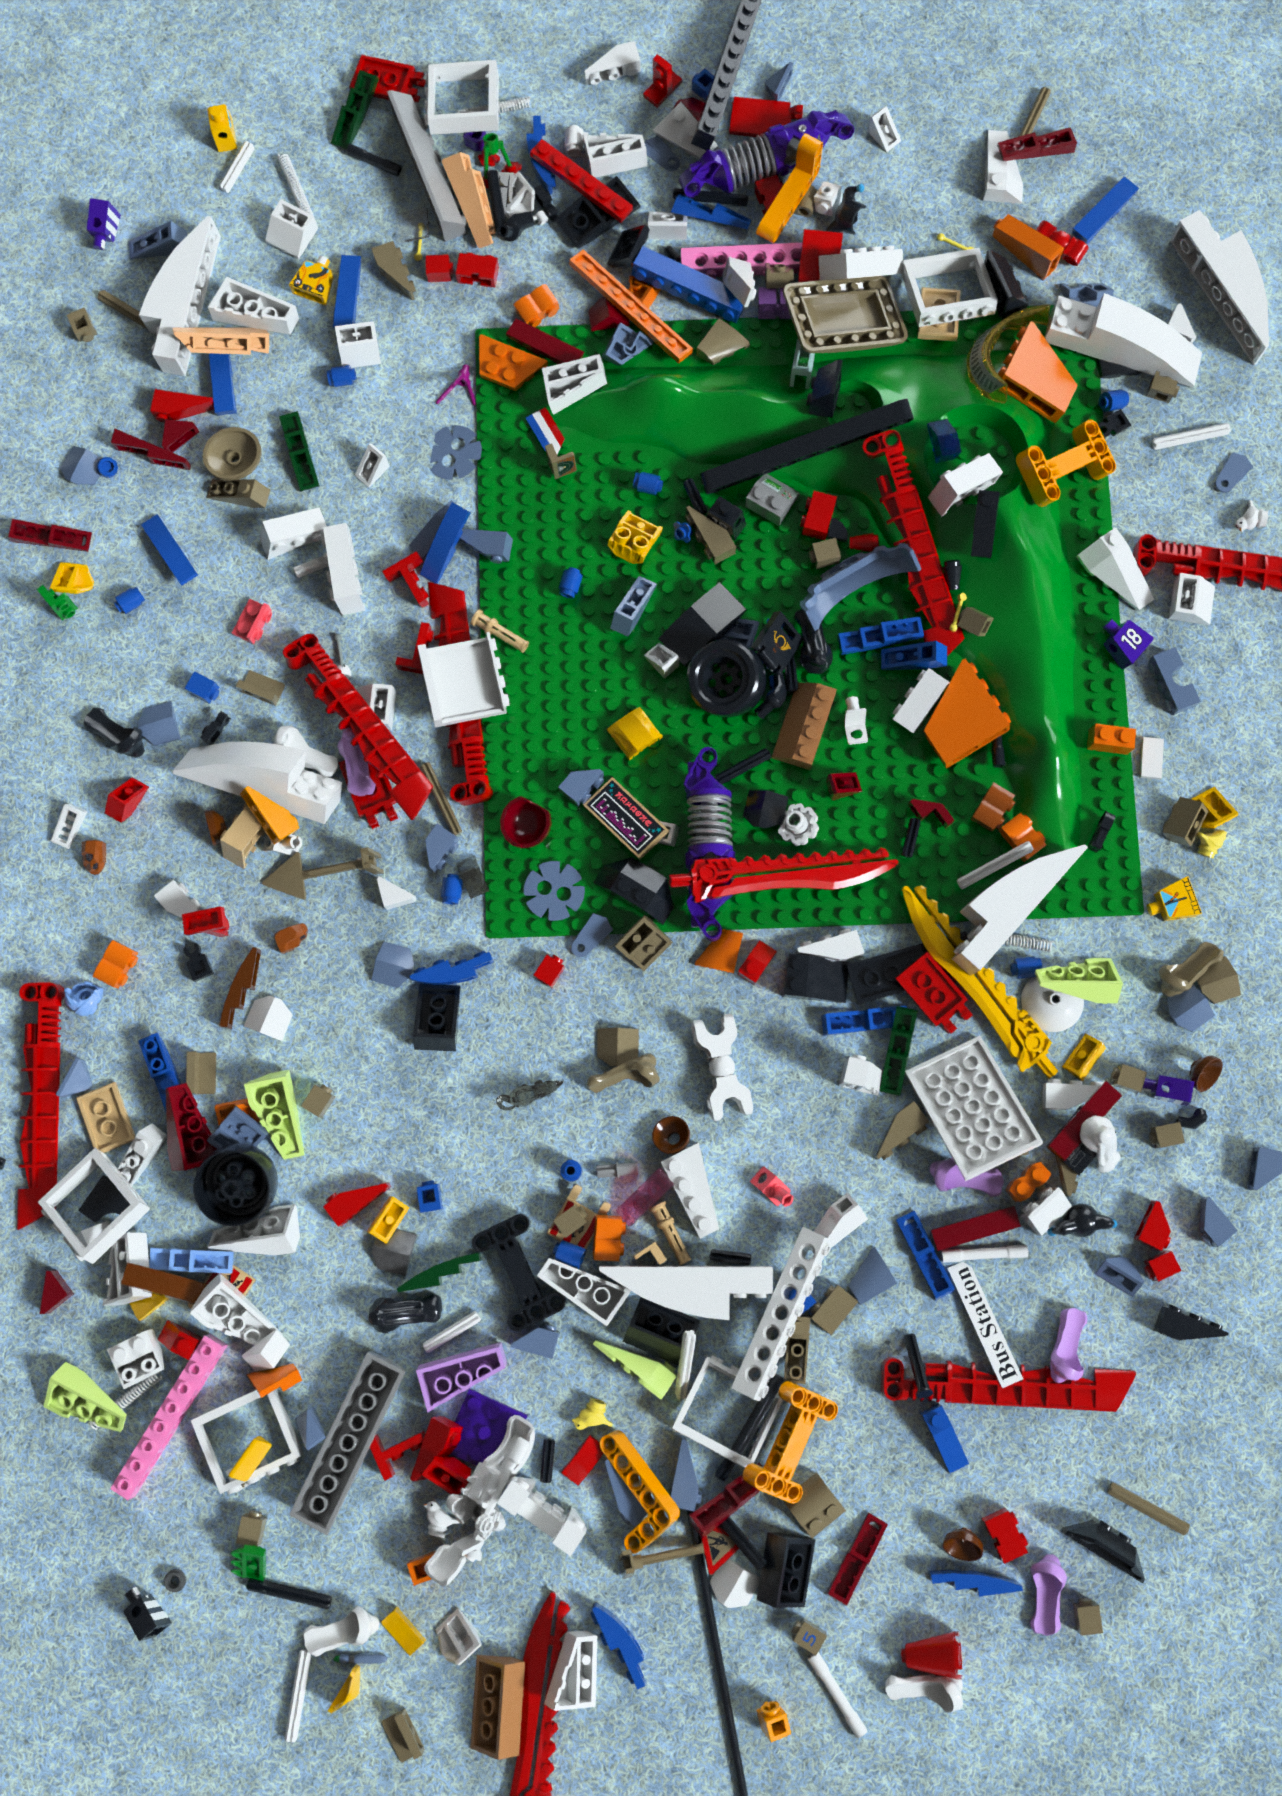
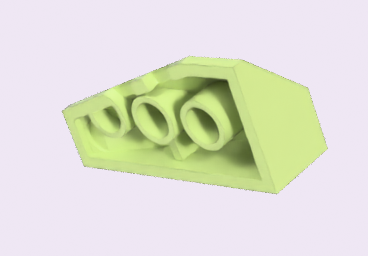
M1111 958L1085 959L1084 963L1077 964L1074 961L1070 962L1066 967L1056 965L1035 970L1040 986L1095 1003H1118L1123 982Z
M284 1070L269 1073L245 1083L244 1087L249 1106L259 1117L260 1123L266 1128L283 1159L304 1156L290 1071Z
M597 1339L593 1343L595 1347L616 1363L619 1362L620 1366L628 1374L637 1376L638 1382L661 1400L677 1377V1374L674 1372L676 1368L667 1361L663 1364L658 1360Z
M64 1362L50 1377L43 1407L61 1417L69 1418L74 1416L78 1417L80 1422L86 1423L89 1420L95 1422L99 1427L118 1432L123 1430L127 1414L84 1371Z

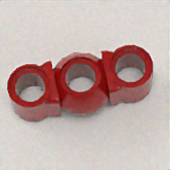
M1042 220L1036 228V231L1064 248L1061 255L1062 259L1072 266H1078L1089 249L1085 242L1075 237L1071 238L1065 231H1057V227L1047 221Z

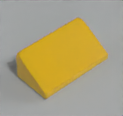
M1085 1033L1062 1067L1083 1082L1106 1047L1102 1042Z
M390 1196L368 1228L367 1233L387 1244L410 1207Z
M152 1294V1297L129 1304L138 1321H141L165 1303L168 1298Z
M261 1436L255 1437L230 1471L229 1476L241 1481H247L271 1448V1443Z
M398 1607L393 1609L380 1622L409 1656L426 1641L424 1636Z

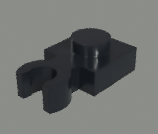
M541 185L535 187L536 200L544 212L547 213L551 222L555 221L554 219L558 217V211L551 203L552 197L548 190L544 191Z
M1119 409L1105 417L1098 426L1103 430V437L1105 439L1110 433L1114 437L1128 429L1131 423L1122 409Z
M221 711L216 717L215 722L212 721L210 725L203 729L200 738L208 745H213L231 718Z
M194 943L195 951L190 953L189 949L185 947L184 953L191 959L186 962L192 980L197 982L213 975L214 972L207 955L200 956L201 947L199 944Z

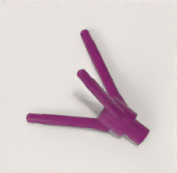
M468 365L462 366L456 379L437 399L436 404H439L455 386L460 385L467 387L472 404L476 406L469 379L470 367Z

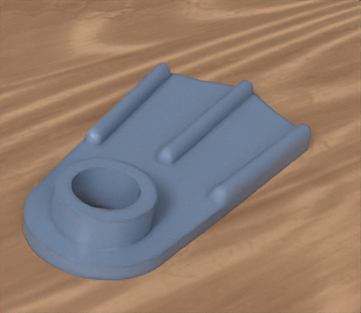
M658 135L645 140V147L649 158L668 171H676L680 167L679 158ZM670 160L675 161L673 165H670L668 162Z
M1231 454L1215 481V486L1220 492L1226 493L1231 491L1252 469L1253 465L1245 455ZM1221 482H1226L1227 487H1223Z
M595 913L592 914L572 943L571 949L575 956H586L613 930L607 917L599 916ZM583 944L585 946L584 951H578L577 945Z

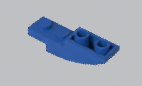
M540 115L533 116L534 133L526 134L529 157L530 151L538 144L542 136H546L545 123H541ZM530 157V162L538 181L545 191L548 190L550 195L553 194L552 187H556L555 175H552L551 171Z
M485 951L475 954L471 960H459L455 962L453 967L448 960L440 959L432 963V967L427 969L421 967L414 970V974L410 975V979L413 982L431 985H450L478 978L476 969L491 964L494 960L491 953H486Z
M157 1032L138 1040L166 1112V1088L182 1083L171 1056Z
M594 1603L592 1606L593 1611L590 1614L594 1624H599L601 1628L600 1637L604 1646L608 1645L610 1651L619 1647L617 1654L621 1663L625 1662L628 1667L626 1674L630 1684L635 1683L637 1690L644 1687L646 1680L638 1664L644 1661V1654L638 1642L615 1614L599 1603Z

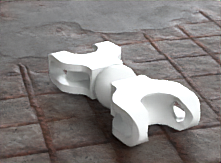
M729 1013L721 1018V1032L719 1035H711L707 1032L702 1020H693L691 1029L694 1044L707 1054L708 1060L711 1059L709 1071L715 1078L712 1080L713 1089L706 1100L710 1118L715 1122L723 1117V1103L726 1099L734 1100L742 1114H752L753 1103L750 1090L738 1082L736 1074L733 1075L735 1064L729 1056L732 1054L731 1045L738 1034L733 1015Z

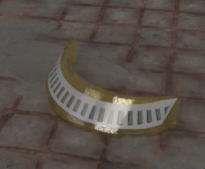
M1049 304L1018 311L984 331L975 340L968 353L967 370L970 382L976 386L982 396L996 402L1006 403L1008 384L993 368L990 353L999 336L1005 330H1019L1022 326L1025 327L1029 324L1030 321L1047 325L1050 315Z

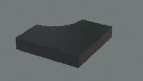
M103 1175L78 1211L93 1222H98L103 1216L110 1213L120 1215L130 1203L112 1181Z

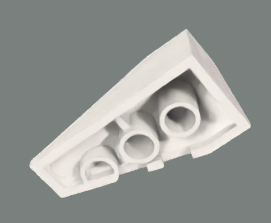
M988 130L983 201L1022 204L1023 183L1016 160L1003 161L997 146L998 142L1009 140L1008 132Z
M1117 528L1100 537L1076 556L1091 576H1096L1103 581L1104 586L1116 591L1121 599L1137 611L1155 600L1127 542Z

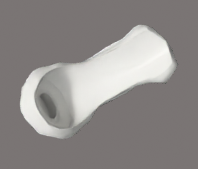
M286 725L281 726L277 730L273 744L305 750L306 768L314 769L320 775L328 778L336 772L338 758L309 747L297 728Z
M1094 1115L1086 1119L1082 1124L1080 1138L1089 1150L1096 1153L1098 1172H1110L1114 1170L1120 1161V1154L1116 1151L1117 1136L1115 1128L1106 1117Z
M357 1606L343 1620L326 1626L310 1625L302 1633L305 1640V1648L311 1655L316 1657L325 1651L345 1644L363 1645L378 1630L379 1620L376 1616L367 1613L363 1607Z
M935 1674L906 1678L891 1675L885 1683V1692L891 1700L926 1696L940 1705L947 1713L960 1710L963 1707L961 1697L962 1680Z

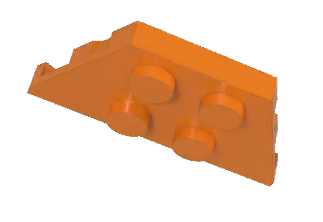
M482 334L479 336L480 376L483 379L517 391L526 381L531 380L535 376L534 373L542 367L546 368L548 365L547 360Z

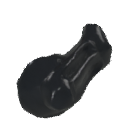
M802 609L797 610L794 619L800 625L804 642L801 649L800 664L808 673L822 674L829 669L833 660L831 648L827 644L823 633L822 623L819 629L814 631Z
M98 707L93 708L85 716L83 722L84 729L108 742L116 753L134 758L144 754L143 732L141 729L136 727L124 728L118 725L106 715L104 709Z
M430 1293L425 1298L419 1300L412 1299L399 1302L391 1298L380 1297L370 1307L368 1319L374 1329L381 1333L391 1332L404 1324L435 1323L440 1319L442 1313L441 1297Z

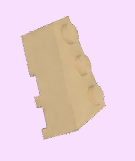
M246 803L240 815L237 814L233 818L230 828L224 830L220 837L223 858L243 869L247 865L245 859L249 852H255L257 848L254 846L261 836L264 837L266 833Z

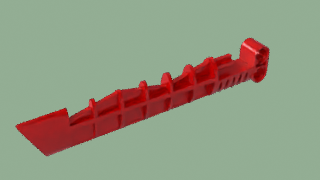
M888 430L867 438L863 442V451L870 459L883 455L886 456L896 492L892 491L888 475L879 476L876 478L881 494L879 501L884 504L891 516V519L887 520L886 523H895L904 538L894 542L893 545L898 546L899 543L907 544L913 549L921 566V570L918 572H908L909 587L907 589L912 592L920 608L914 610L915 613L923 611L932 628L923 631L924 642L938 641L947 646L948 656L965 638L961 627L957 626L958 628L954 632L950 630V625L953 624L956 613L916 485H912L914 479L909 476L912 472L907 470L909 463H905L907 457L902 454L905 450L900 435L896 430ZM891 436L897 438V442L894 445L886 443V440ZM874 443L878 448L875 452H868L867 446Z
M1150 534L1143 535L1133 549V556L1143 577L1149 574L1156 562L1173 564L1172 573L1175 576L1184 573L1201 576L1204 579L1214 578L1215 584H1219L1221 578L1237 577L1238 587H1242L1245 578L1260 583L1261 590H1265L1266 586L1282 591V557L1194 545V547L1190 544L1185 546L1183 543L1177 545L1176 542L1170 544L1168 541L1163 543Z
M428 582L432 619L441 618L440 634L434 636V640H439V646L470 641L464 591ZM481 719L446 725L445 727H450L447 747L451 751L452 767L460 768L465 764L467 782L454 785L450 790V797L463 806L490 800L493 795V789L489 785L488 776L485 775L487 768H484L486 761L483 760L485 754H483L484 747L482 746ZM484 787L483 792L478 795L479 789ZM465 791L464 796L460 799V794Z
M306 634L288 644L283 649L287 666L292 670H298L307 664L311 665L323 681L322 683L315 673L307 674L305 681L314 691V698L327 705L325 709L327 714L336 712L343 718L338 724L340 730L351 727L355 735L350 742L351 745L359 744L364 756L363 760L379 771L376 775L377 778L386 776L396 784L389 793L409 819L414 820L433 788L431 782L347 677L341 673L342 671L337 668L338 666L333 663L334 661L329 658L330 656L325 653L326 651L319 644L317 636Z
M50 982L25 983L19 991L20 997L24 1001L38 1003V1024H25L24 1044H22L27 1068H21V1072H28L31 1092H20V1095H31L27 1115L20 1116V1119H25L21 1140H19L24 1164L18 1165V1168H25L29 1189H18L17 1230L44 1217L41 1212L43 1208L38 1201L57 1184L59 1096L56 1093L60 1083V1043H58V1038L61 1037V1035H58V1030H61V1027H59V1022H61V1019H59L61 1014L59 1007H61L65 992L63 986ZM54 987L56 993L51 997L50 990ZM34 988L35 995L31 998L29 993Z
M894 1357L884 1359L881 1365V1392L883 1396L892 1401H906L907 1398L915 1401L917 1398L915 1379H904V1366L899 1359ZM948 1360L945 1364L925 1363L924 1367L926 1376L945 1377V1381L927 1380L929 1388L933 1390V1394L926 1398L928 1402H931L932 1399H936V1402L943 1399L945 1403L1116 1412L1137 1374L1136 1371L1094 1369V1381L1080 1378L1077 1381L1065 1380L1062 1383H1056L1051 1378L1049 1366L1025 1371V1366L1020 1365L1019 1371L1023 1380L1002 1388L995 1371L994 1375L977 1371L975 1362L970 1363V1368L952 1364ZM891 1362L897 1363L898 1368L895 1373H889L888 1365ZM895 1384L897 1392L892 1396L888 1395V1386Z

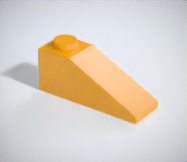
M247 786L240 793L274 845L294 834L300 828L294 815H291L288 810L251 787Z

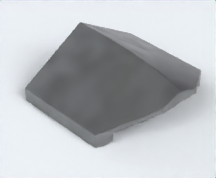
M396 1229L387 1244L376 1238L372 1254L378 1269L406 1276L417 1234Z

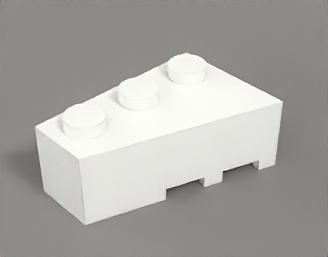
M600 354L542 368L548 404L553 415L607 384Z
M989 453L982 457L978 455L970 463H962L954 471L948 470L940 476L941 480L928 496V499L942 517L947 514L948 509L952 505L956 504L958 507L963 504L962 499L970 495L974 497L979 493V490H985L993 485L1003 472Z
M854 1054L852 1057H848L843 1063L838 1086L879 1096L883 1071L873 1063L865 1061L866 1057Z

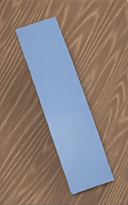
M150 1248L149 1268L169 1271L232 1273L234 1252Z

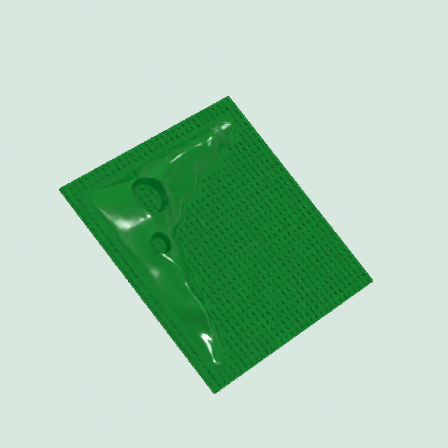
M1046 305L1034 313L1025 314L1024 317L1003 323L997 310L994 315L959 320L957 342L917 339L918 324L914 312L900 311L908 333L906 341L902 344L859 351L815 353L811 381L812 377H816L819 368L836 360H843L841 387L833 418L809 414V406L806 405L808 393L812 394L813 389H810L811 381L809 388L805 389L807 376L795 375L794 386L790 387L791 371L798 339L792 319H780L779 316H776V319L749 317L739 318L737 323L721 319L737 330L750 344L748 348L745 349L743 347L735 351L734 355L723 358L715 365H711L697 356V346L718 319L663 321L693 348L692 354L678 364L653 342L652 345L621 366L601 358L607 384L554 415L548 404L542 368L534 373L535 376L531 380L526 381L517 391L481 378L479 368V336L482 334L527 353L537 355L507 337L506 333L509 328H485L475 331L477 441L481 442L482 447L481 458L477 460L479 530L507 532L513 539L509 562L493 563L479 553L480 610L488 617L497 619L498 624L529 642L527 649L522 653L493 634L490 635L491 639L495 638L497 650L494 651L495 657L500 659L501 669H498L499 676L503 675L505 687L502 689L504 694H508L510 706H506V714L482 718L483 754H485L483 760L486 761L484 768H487L485 775L488 776L489 785L493 789L492 798L484 802L487 938L578 936L593 913L607 917L613 929L609 934H625L645 914L595 885L593 882L604 865L630 857L666 877L668 884L669 875L688 874L685 853L688 852V845L690 844L688 839L693 836L688 834L692 829L687 825L693 821L687 819L691 815L687 810L692 806L687 804L684 782L688 774V762H694L704 747H712L717 752V764L710 773L714 778L716 774L764 748H767L771 754L769 760L722 784L732 792V800L730 801L732 806L729 809L732 812L729 816L732 822L729 825L732 827L730 833L733 836L730 840L733 843L732 847L737 862H741L746 856L752 857L754 861H758L763 855L769 856L771 860H775L780 854L787 855L786 857L791 859L797 853L804 854L803 856L808 858L814 851L820 853L822 857H825L830 851L837 852L841 856L847 850H851L855 855H858L864 848L870 850L873 854L880 847L888 851L889 857L879 860L861 861V863L898 860V864L889 871L866 882L836 890L780 888L735 894L719 907L714 914V917L721 925V929L747 930L913 924L905 903L902 888L908 886L915 895L914 888L920 885L926 888L928 900L934 899L937 901L938 912H944L949 915V922H969L960 911L975 897L1004 876L1040 857L1084 844L1088 846L1097 824L1105 811L1116 817L1101 850L1095 853L1086 849L1026 919L1136 916L1144 913L1131 752L1124 755L1087 750L1088 730L1095 723L1129 728L1124 669L1122 670L1104 647V642L1110 634L1103 626L1110 619H1113L1120 625L1118 593L1112 588L1104 586V582L1096 576H1091L1076 557L1100 537L1113 530L1108 476L1095 480L1091 477L1085 465L1056 479L1060 489L1059 499L1044 507H1039L1034 502L1016 463L1017 455L1034 445L1042 450L1046 461L1077 447L1072 436V431L1075 427L1090 419L1094 420L1097 424L1103 422V411L1099 406L1101 383L1098 358L1049 344L1078 385L1066 412L1056 423L1048 420L999 388L991 393L986 392L976 383L970 370V354L975 342L986 330L997 324L986 336L982 345L981 356L987 371L998 380L999 378L996 376L1002 366L1005 367L1003 362L1007 355L1012 353L1010 348L1014 341L1019 339L1016 335L1021 327L1024 326L1026 328L1030 321H1032L1045 337L1051 310L1054 305ZM629 322L630 326L627 327L636 333L640 331L645 334L633 322ZM590 324L535 327L584 351L583 358L598 354L601 357L616 329L591 331ZM542 354L538 356L547 360V367L558 365ZM799 357L798 366L807 367L809 359ZM908 399L914 419L889 430H896L900 435L905 450L902 454L907 457L905 463H909L907 470L912 472L909 476L914 479L912 485H916L941 566H944V561L960 560V565H962L960 589L949 590L955 610H957L959 603L958 595L965 593L967 598L962 603L960 613L966 607H974L994 618L985 636H977L961 628L965 639L947 656V666L931 670L950 682L963 659L966 658L968 663L972 662L978 671L976 675L980 680L982 678L985 680L990 690V696L994 695L1001 706V712H1006L1011 720L1009 723L1010 730L1002 734L1005 766L1000 768L993 767L991 741L949 768H945L924 735V729L944 692L915 733H912L893 720L895 717L892 714L899 703L901 705L904 704L907 699L904 697L911 686L913 688L916 687L919 682L916 679L923 669L882 670L881 650L924 643L923 637L878 649L841 655L837 638L839 633L858 631L859 628L880 625L881 622L914 617L921 618L923 631L932 628L923 611L916 613L914 611L920 608L912 592L907 589L909 587L908 572L886 576L860 587L839 601L826 614L821 623L826 642L833 654V660L829 669L824 673H808L801 666L800 656L804 644L802 641L794 653L798 683H819L837 689L811 770L772 759L793 692L787 691L785 701L780 708H774L764 719L758 717V713H755L754 709L767 699L766 696L770 690L769 677L773 675L772 671L767 669L765 664L763 666L766 672V687L758 704L745 714L724 718L705 712L691 698L686 680L688 667H685L679 661V667L664 679L644 655L658 643L664 645L658 638L690 606L719 582L747 609L740 619L760 622L754 641L766 625L767 619H770L772 614L777 611H781L802 636L800 625L794 619L796 611L801 609L800 601H803L807 596L809 586L822 580L821 575L835 566L831 565L816 569L815 564L810 562L809 551H811L812 543L825 540L802 535L803 527H800L802 516H807L808 509H805L808 497H812L814 491L837 496L832 518L842 522L848 533L847 542L837 541L841 555L839 563H841L843 560L860 552L870 553L850 549V537L874 533V535H879V546L884 545L887 548L897 547L893 543L904 539L895 523H886L887 520L891 519V516L884 504L879 501L881 494L876 478L888 475L893 492H896V487L886 456L883 455L870 459L864 454L863 442L867 438L768 473L773 478L800 492V495L780 526L745 507L747 495L756 481L762 476L712 494H705L700 474L709 469L898 400ZM545 407L565 438L557 456L559 457L569 452H573L575 455L577 471L558 479L554 478L547 461L546 452L526 420V417ZM893 436L886 440L888 445H894L897 442V438ZM871 443L867 446V451L875 452L878 446ZM989 453L1003 472L993 485L985 489L986 491L1000 492L992 558L971 557L978 494L974 497L970 495L962 499L963 504L958 507L956 504L952 505L948 509L947 514L942 517L928 499V496L941 480L940 476L948 470L952 472L960 464H968L976 456L980 455L982 457ZM636 472L659 475L661 477L660 480L663 481L661 492H657L655 496L638 492L637 489H634L633 481ZM690 478L693 479L705 503L707 513L719 496L740 508L744 513L746 526L737 539L733 540L736 546V554L715 565L712 559H707L704 553L705 547L702 542L698 543L694 535L696 531L693 526H691L693 533L690 536V542L685 543L683 540H676L674 538L675 528L673 524L676 521L680 524L686 522V507L690 506L694 509L683 486V482ZM628 510L632 514L658 527H663L660 536L649 550L643 563L632 564L614 555L608 547L610 537ZM569 567L580 570V574L583 575L578 594L575 595L574 599L559 595L560 590L558 589L563 571L565 569L568 570ZM638 576H641L656 583L657 586L637 625L629 637L610 628L615 610ZM480 628L481 638L487 637L485 631ZM730 660L728 662V667H734L735 664L733 660ZM719 665L714 666L713 670L715 673L719 672ZM740 671L738 675L740 676V679H742L743 675L742 671ZM727 676L726 680L728 681L726 682V684H730L732 682V677ZM711 680L710 687H715L716 681ZM738 686L736 689H734V692H735V693L738 691V689L740 688V686ZM725 690L720 692L721 698L727 695ZM849 697H857L859 708L866 709L867 743L853 745L847 743L844 723L845 711L847 710L845 701ZM640 707L660 734L663 735V738L658 739L657 742L646 747L642 752L640 751L637 756L629 761L607 732V728ZM858 730L851 732V736L855 739L861 738L863 735ZM707 754L702 759L705 762H711L714 757ZM601 769L604 773V782L598 789L594 788L590 792L591 797L613 777L655 818L662 822L676 824L679 827L675 846L657 843L639 860L582 803L579 807L559 792L558 787L571 772ZM856 772L862 792L832 801L826 785L827 776L834 773ZM994 782L1015 795L1013 798L1015 804L1010 812L1005 811L1002 818L1005 820L1001 827L1019 813L1023 816L1027 815L1033 823L1031 825L1036 832L1040 831L1044 835L1046 846L1027 861L1023 862L1019 858L972 885L961 889L957 883L959 878L1013 849L1002 837L998 829L995 828L991 832L971 820L983 797ZM749 790H768L788 796L789 800L786 811H788L789 806L792 804L801 803L805 808L811 807L818 816L816 823L819 826L816 837L813 839L808 838V843L805 845L795 846L792 841L785 842L782 836L778 833L780 825L766 829L753 827L743 817ZM518 796H522L540 805L551 814L552 825L549 835L542 843L531 848H519L511 845L504 838L501 831L500 818L503 809L511 800ZM912 799L943 804L955 820L952 825L945 829L933 813L920 823L913 856L911 858L903 857L901 853L910 818H916L908 807L909 802ZM724 811V812H720V813H718V814H723V815H725V814H728V812H725V811ZM723 819V820H718V821H720V822H727L728 820ZM549 861L560 862V873L567 864L571 865L582 877V880L572 886L585 887L584 899L579 909L574 911L566 905L570 916L558 921L548 920L549 908L541 918L535 915L529 909L526 902L536 897V895H524L525 881L530 872L534 870L543 877L539 865ZM852 863L826 865V866L800 868V869H791V870L765 872V873H756V874H748V875H739V876H734V878H737V877H746V876H754V875H763V874H772V873H780V872H789V871H798V870H807V869H815V868L833 867V866H841V865H850V864H852ZM541 881L537 886V890L540 894L547 895L551 892L552 886L548 881ZM669 885L674 909L664 925L652 918L650 919L663 932L700 931L699 927L691 928V914L686 902L689 895L687 886L670 887ZM567 887L559 888L557 891L558 899L567 901L571 897L570 889ZM915 895L919 902L922 904V906L925 908V910L928 912V914L931 916V914L920 901V899L917 897V895ZM710 926L706 931H718L715 926Z

